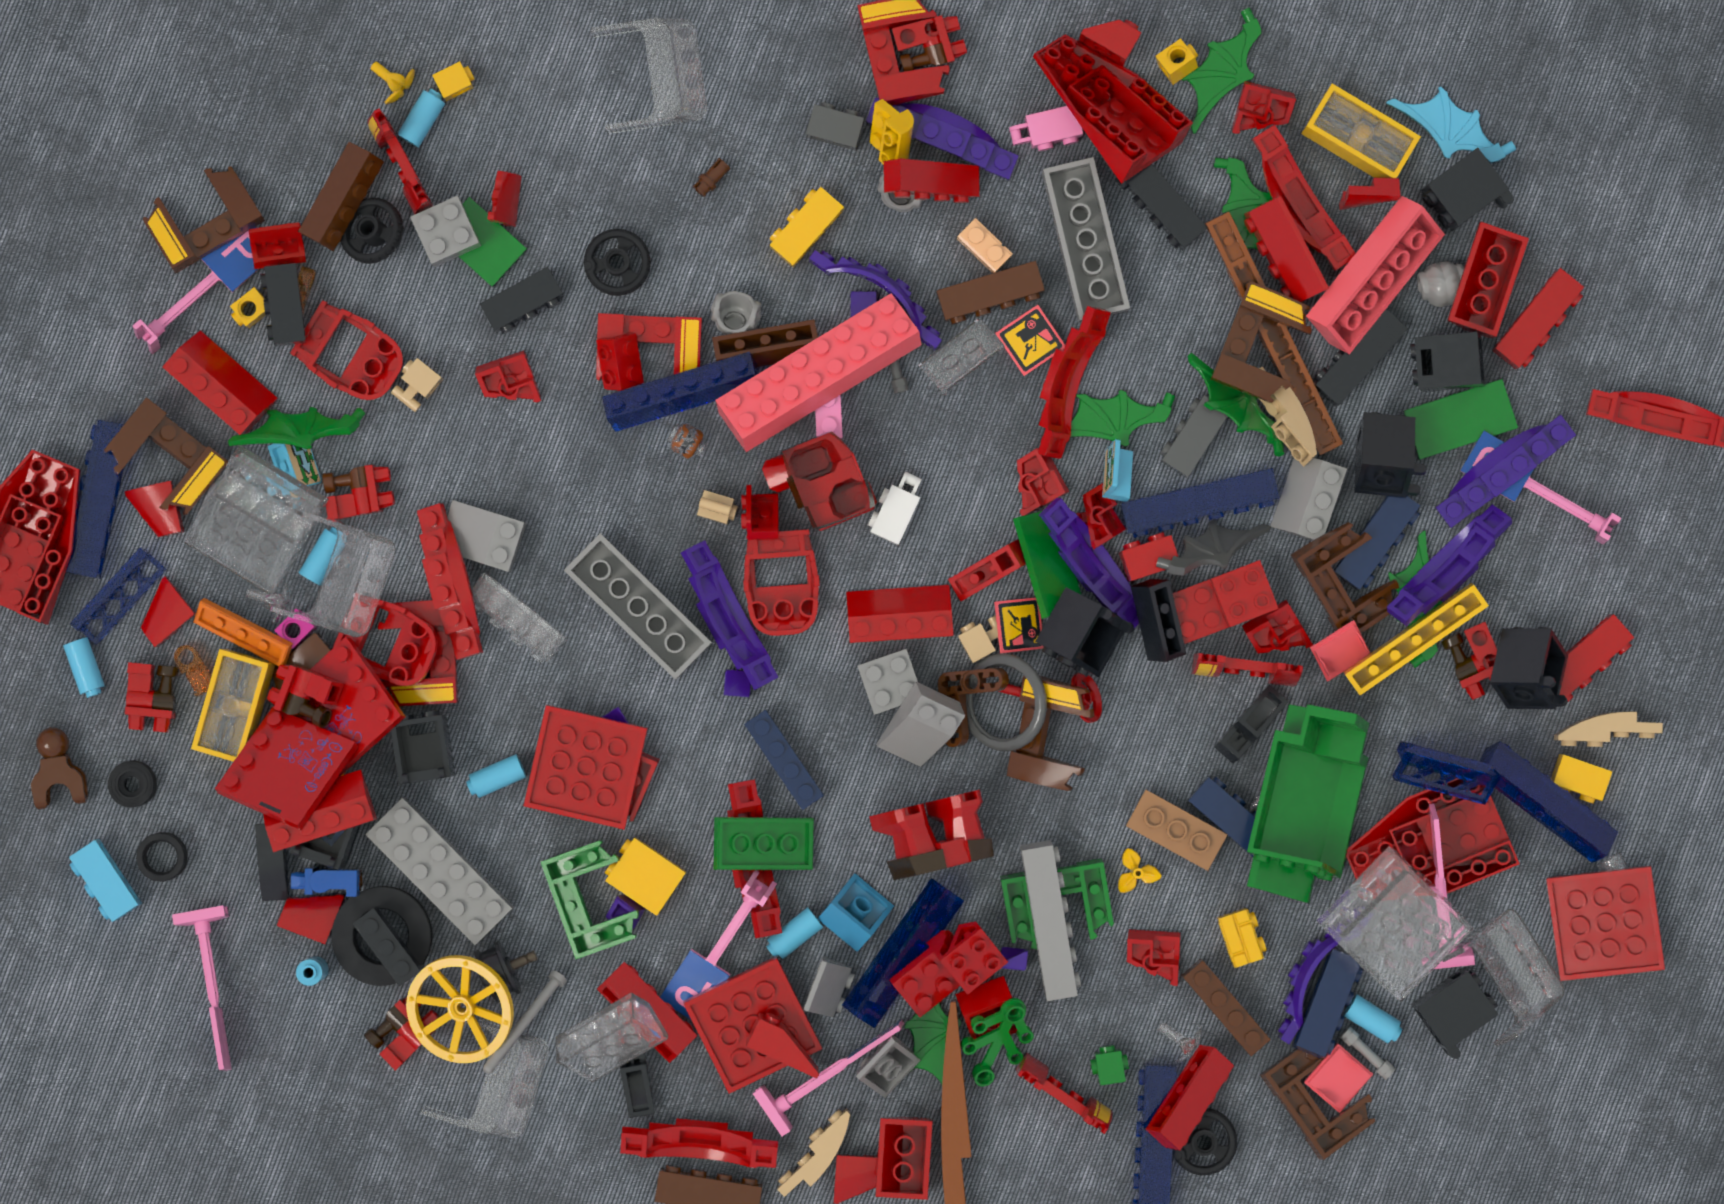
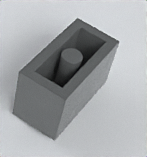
M821 102L820 106L814 104L806 138L856 151L864 123V118L860 117V113L850 109H845V112L835 110L836 106Z

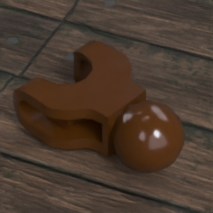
M55 727L44 729L36 739L37 750L43 758L40 759V770L31 782L35 807L41 810L49 806L50 790L56 783L64 784L69 788L75 803H86L88 800L86 774L80 767L71 762L70 753L66 754L69 748L67 735L63 730Z

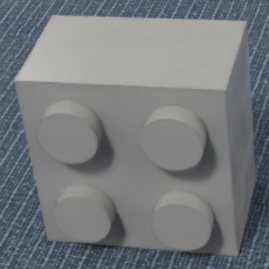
M458 195L410 217L428 258L434 267L481 246Z
M907 649L857 666L874 715L901 706L915 682H918Z

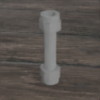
M1347 1027L1339 1038L1348 1046L1352 1045L1376 1067L1375 1071L1385 1080L1389 1078L1396 1068L1386 1059L1383 1061L1359 1038L1360 1035L1352 1027Z

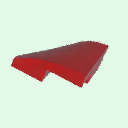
M1244 81L1232 133L1238 134L1242 130L1257 128V130L1263 129L1272 124L1277 126L1288 124L1296 101L1294 93Z
M497 171L492 193V212H488L487 218L489 221L502 223L508 227H516L522 176L510 172Z

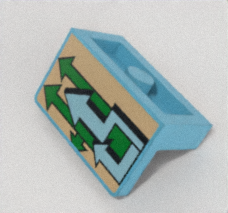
M1115 439L1105 450L1102 497L1127 502L1130 499L1133 451L1120 449L1121 441Z
M277 443L267 446L284 495L322 482L311 449Z

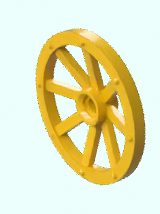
M451 955L434 960L416 975L407 995V1016L416 1038L431 1053L450 1062L472 1063L489 1057L505 1042L512 1028L514 1008L508 987L494 969L472 957ZM462 967L460 993L439 969ZM471 970L483 976L491 984L473 996L469 995ZM431 974L452 999L421 995L419 993L424 981ZM496 991L501 1003L502 1015L477 1006L476 1003ZM418 1003L446 1007L448 1012L424 1027L419 1015ZM461 1003L466 1005V1009L461 1007ZM474 1014L501 1024L497 1036L490 1044ZM453 1019L456 1023L449 1049L438 1043L430 1033ZM465 1021L468 1022L481 1049L470 1052L458 1051Z

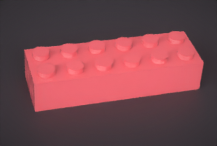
M1401 196L1306 317L1329 344L1350 355L1444 237V232L1422 205Z

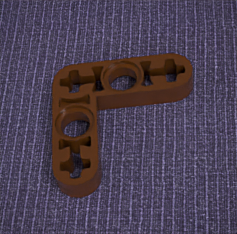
M988 668L946 672L939 677L938 692L959 701L965 713L964 719L955 731L959 733V738H953L952 736L945 743L949 747H960L965 745L969 739L965 694L1004 690L1009 683L1008 674L1004 669ZM972 674L978 680V685L975 689L969 685V677ZM998 677L999 682L986 683V678ZM960 680L959 686H948V681Z

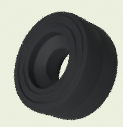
M140 761L120 763L112 770L108 778V790L112 799L124 807L133 808L148 803L154 796L157 788V779L153 770L147 764ZM131 776L139 780V788L134 792L129 791L125 786L126 780Z

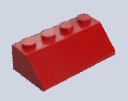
M1281 196L1273 198L1244 213L1246 217L1244 220L1245 226L1251 234H1255L1258 240L1256 243L1257 249L1263 257L1266 255L1270 263L1268 270L1274 279L1278 278L1282 286L1280 289L1281 294L1302 302L1329 289Z
M1479 222L1447 319L1449 322L1466 331L1478 332L1486 338L1497 337L1529 238L1484 222Z
M201 330L180 346L162 366L239 435L248 434L267 410L278 400L271 391Z
M949 585L846 592L850 643L953 636Z
M362 770L339 776L302 830L263 814L265 828L273 852L377 819Z

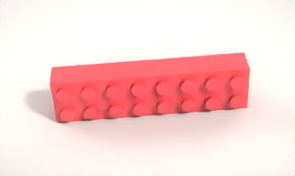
M892 293L716 399L718 412L743 449L748 452L921 346L919 330Z

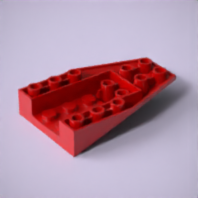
M1066 34L1033 55L1037 64L1121 184L1181 145L1193 124L1192 121L1138 74Z
M31 450L0 485V605L48 625L73 551L80 469Z
M1478 766L1406 797L1348 847L1346 857L1364 900L1436 895V867L1434 864L1429 804L1435 805L1439 818L1443 871L1447 894L1520 864Z

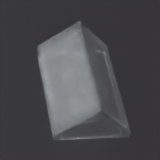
M978 318L918 366L943 397L1000 353L1005 346L987 325Z

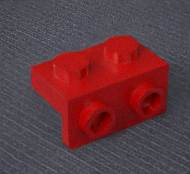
M299 222L249 229L254 269L306 262L302 234L298 232L301 227Z
M628 332L610 339L600 338L596 340L604 389L622 391L644 383L636 333Z
M746 485V495H741L742 510H746V513H741L742 529H747V539L779 538L778 493L752 494V485Z

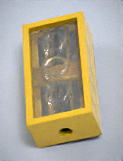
M1333 83L1326 91L1301 133L1374 178H1397L1421 138L1420 135Z
M219 649L191 749L234 762L258 727L275 664L230 649Z

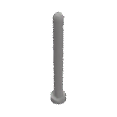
M554 970L549 974L550 981L510 1031L505 1042L483 1066L485 1073L493 1072L557 987L565 985L567 980L562 974Z

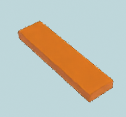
M206 598L199 602L193 623L277 666L287 664L293 646L292 642Z

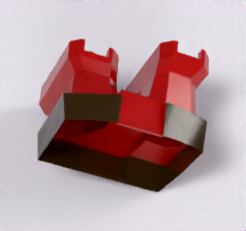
M826 432L781 450L782 455L766 460L763 465L762 471L769 489L777 493L790 489L798 509L805 508L812 527L819 531L826 530L870 512L876 506L877 500L867 479H863L854 453L833 432Z
M980 790L925 803L928 816L944 824L946 839L936 841L928 824L924 803L869 816L873 831L893 837L896 859L887 861L893 880L921 875L994 856L992 838L985 839L977 814L983 803Z

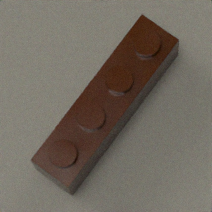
M348 142L298 232L334 252L384 161L371 152Z
M1033 261L936 291L944 321H951V324L954 325L966 321L965 316L974 313L976 317L990 314V309L1000 306L1001 310L1016 306L1015 301L1024 298L1026 302L1040 299V294L1044 293L1045 289L1037 263Z
M815 320L712 337L718 374L773 365L818 338Z
M1199 959L1181 975L1250 1056H1253L1271 1040L1202 959Z
M666 1165L665 1169L660 1168L654 1202L665 1204H760L763 1184H758V1179L743 1177L742 1181L732 1180V1175L717 1173V1177L707 1176V1171L691 1169V1173L682 1172L681 1167Z

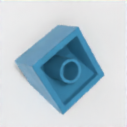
M854 873L817 919L858 952L874 934L894 905Z

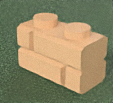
M976 218L957 236V240L992 274L998 272L1013 255Z

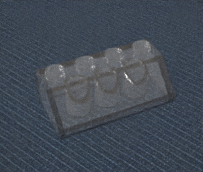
M483 573L473 587L472 595L476 612L480 615L483 611L491 617L489 622L500 631L503 628L511 633L509 638L520 647L525 644L532 651L529 655L539 663H542L544 660L550 663L567 642L568 638L489 574Z
M629 993L557 1035L556 1063L593 1083L666 1041L668 1034L650 1003L633 993Z

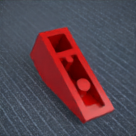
M1019 539L948 579L960 602L1026 565Z
M759 1012L746 1039V1047L817 1079L819 1067L787 1027L780 1022L781 1019L771 1013L764 1015Z

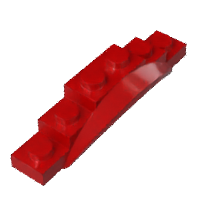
M1272 125L1252 138V141L1262 155L1264 178L1272 199L1278 196L1282 197L1304 241L1316 251L1324 254L1334 271L1348 263L1356 253L1316 198L1276 125Z
M1087 306L1080 329L1071 327L1064 350L1056 349L1052 357L1051 365L1040 394V398L1046 400L1039 426L1046 428L1038 453L1043 456L1062 458L1066 443L1071 436L1073 407L1082 375L1091 355L1106 334V326L1111 312L1105 309Z
M1596 389L1591 390L1586 411L1588 416L1609 420L1612 423L1682 441L1687 440L1707 446L1724 448V417L1712 411L1660 394L1637 391H1615L1608 393Z
M438 503L417 510L423 533L419 537L425 559H422L434 608L440 612L445 634L450 635L456 660L483 653L469 578L452 524L447 518L444 504Z
M755 779L728 784L732 810H727L728 817H763L761 799L757 794ZM732 870L735 888L741 887L742 891L755 870ZM757 870L760 873L756 879L769 887L772 881H774L772 870ZM774 888L763 907L758 904L756 907H752L749 912L751 913L755 938L782 933L779 917L781 911L776 888Z
M676 1118L675 1125L649 1122V1129L622 1127L620 1149L622 1154H633L644 1158H701L739 1164L750 1168H776L778 1141L753 1139V1132L728 1130V1123Z

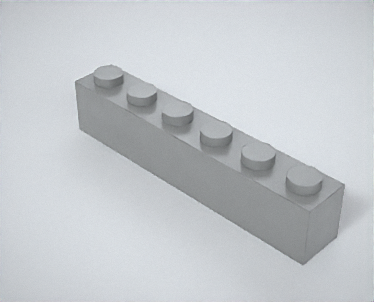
M1051 840L1020 845L1046 1000L1052 1001L1078 996L1077 988L1081 987L1079 972L1074 973L1072 963H1076L1077 958L1075 948L1069 946L1068 938L1073 937L1071 923L1065 922L1064 913L1069 912L1066 897H1061L1060 888L1065 886L1062 872H1057L1056 863L1060 862L1058 846L1053 847Z

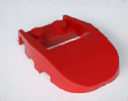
M323 300L305 328L306 343L295 344L290 352L291 355L301 360L309 370L331 387L363 400H374L387 393L397 379L403 363L400 347L392 338L377 328L374 323L347 310L331 306ZM344 319L367 333L342 376L338 377L316 362Z
M809 529L779 531V538L747 540V552L744 563V592L747 598L750 619L753 625L764 634L772 636L799 634L806 631L815 621L818 611V590L820 584L815 555L809 537ZM806 556L808 584L756 588L754 560Z
M355 593L333 648L345 637H350L361 652L379 608L405 619L386 666L366 657L365 659L380 679L390 681V683L409 686L422 681L427 675L437 652L438 638L435 629L429 623L399 605Z

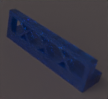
M140 547L70 622V625L77 631H81L97 645L167 569L145 548ZM147 560L158 568L152 577L141 578V566ZM137 572V578H131ZM148 580V581L142 586V581ZM127 581H137L138 592L134 596L124 597L123 586ZM120 591V597H114ZM130 599V601L124 606V600ZM110 600H120V611L117 615L106 616V604ZM102 610V616H96ZM111 618H113V619L107 624L106 619H111ZM92 619H102L103 630L95 637L85 627Z
M1403 741L1397 747L1401 761L1392 775L1395 781L1484 805L1499 781L1491 764ZM1408 765L1418 769V772L1411 775L1403 774ZM1434 772L1441 775V778L1434 781H1427L1424 776ZM1461 779L1464 784L1453 788L1449 787L1447 782ZM1478 785L1486 786L1481 795L1472 793L1470 788Z

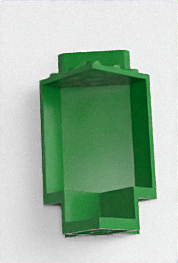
M1289 704L1283 731L1275 730L1247 852L1254 856L1247 883L1248 887L1309 904L1315 876L1326 881H1332L1333 877L1341 879L1369 759L1363 754L1369 723L1358 714L1308 704L1307 708Z

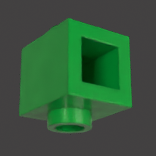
M1114 1045L1099 1047L1100 1052H1094L1095 1059L1090 1060L1092 1074H1097L1099 1085L1126 1082L1124 1070H1129L1127 1055H1122L1121 1050L1115 1049Z

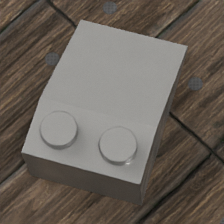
M452 500L447 518L452 524L462 557L511 573L526 523Z
M915 682L876 745L921 767L954 735L964 719L965 713L959 701Z
M822 956L805 1001L804 1010L834 1017L835 1012L840 1013L845 1002V998L841 997L844 988L850 989L855 975L850 973L852 967Z
M892 1035L878 1045V1049L872 1056H868L862 1061L860 1068L856 1071V1077L886 1098L921 1060L900 1039Z

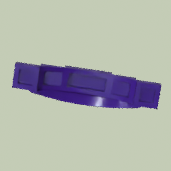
M876 97L866 119V123L871 125L875 102L879 101V98ZM917 103L892 105L899 113L907 109L912 113L914 125L911 139L942 150L1009 181L1019 155L1002 149L989 134L977 125L952 112Z
M815 250L812 253L809 262L827 275L831 276L833 272L848 273L876 284L889 294L892 293L919 330L921 342L934 351L942 341L938 337L940 333L929 325L926 328L922 326L927 317L923 314L925 310L911 301L912 293L908 291L910 287L898 278L894 281L888 277L887 274L889 272L877 263L875 266L869 263L865 267L851 257L848 259L841 257L839 262L834 264L833 261L835 259L827 252L822 250L819 253Z
M1558 415L1546 425L1536 426L1514 436L1475 464L1455 485L1448 498L1438 504L1435 509L1449 528H1452L1469 514L1474 513L1536 468L1538 464L1555 453L1557 449L1575 437L1576 434L1562 415Z
M1056 498L1039 516L1050 529L1049 535L1059 547V555L1086 591L1092 592L1102 606L1130 622L1135 628L1139 621L1130 584L1103 545L1093 550L1088 526L1075 512L1068 508L1062 498Z
M1493 504L1482 515L1476 516L1399 591L1398 596L1387 606V612L1405 626H1408L1421 612L1426 614L1440 600L1445 602L1479 569L1478 563L1496 546L1495 540L1512 524V518Z
M704 540L681 552L693 575L688 579L700 600L696 606L719 649L726 648L736 669L743 668L754 690L779 678L771 664L769 654L751 626L717 557L712 554L706 541Z
M1360 906L1358 910L1354 908L1346 920L1349 922L1347 927L1337 922L1336 926L1331 924L1324 935L1326 940L1323 942L1316 938L1313 943L1308 941L1301 954L1304 957L1300 964L1295 963L1287 975L1290 977L1288 983L1295 987L1294 992L1290 990L1283 1001V1004L1286 1006L1283 1010L1292 1016L1290 1019L1285 1018L1278 1028V1032H1280L1279 1038L1284 1042L1290 1044L1303 1024L1302 1008L1304 995L1314 970L1326 954L1335 946L1360 933L1372 913L1365 907Z

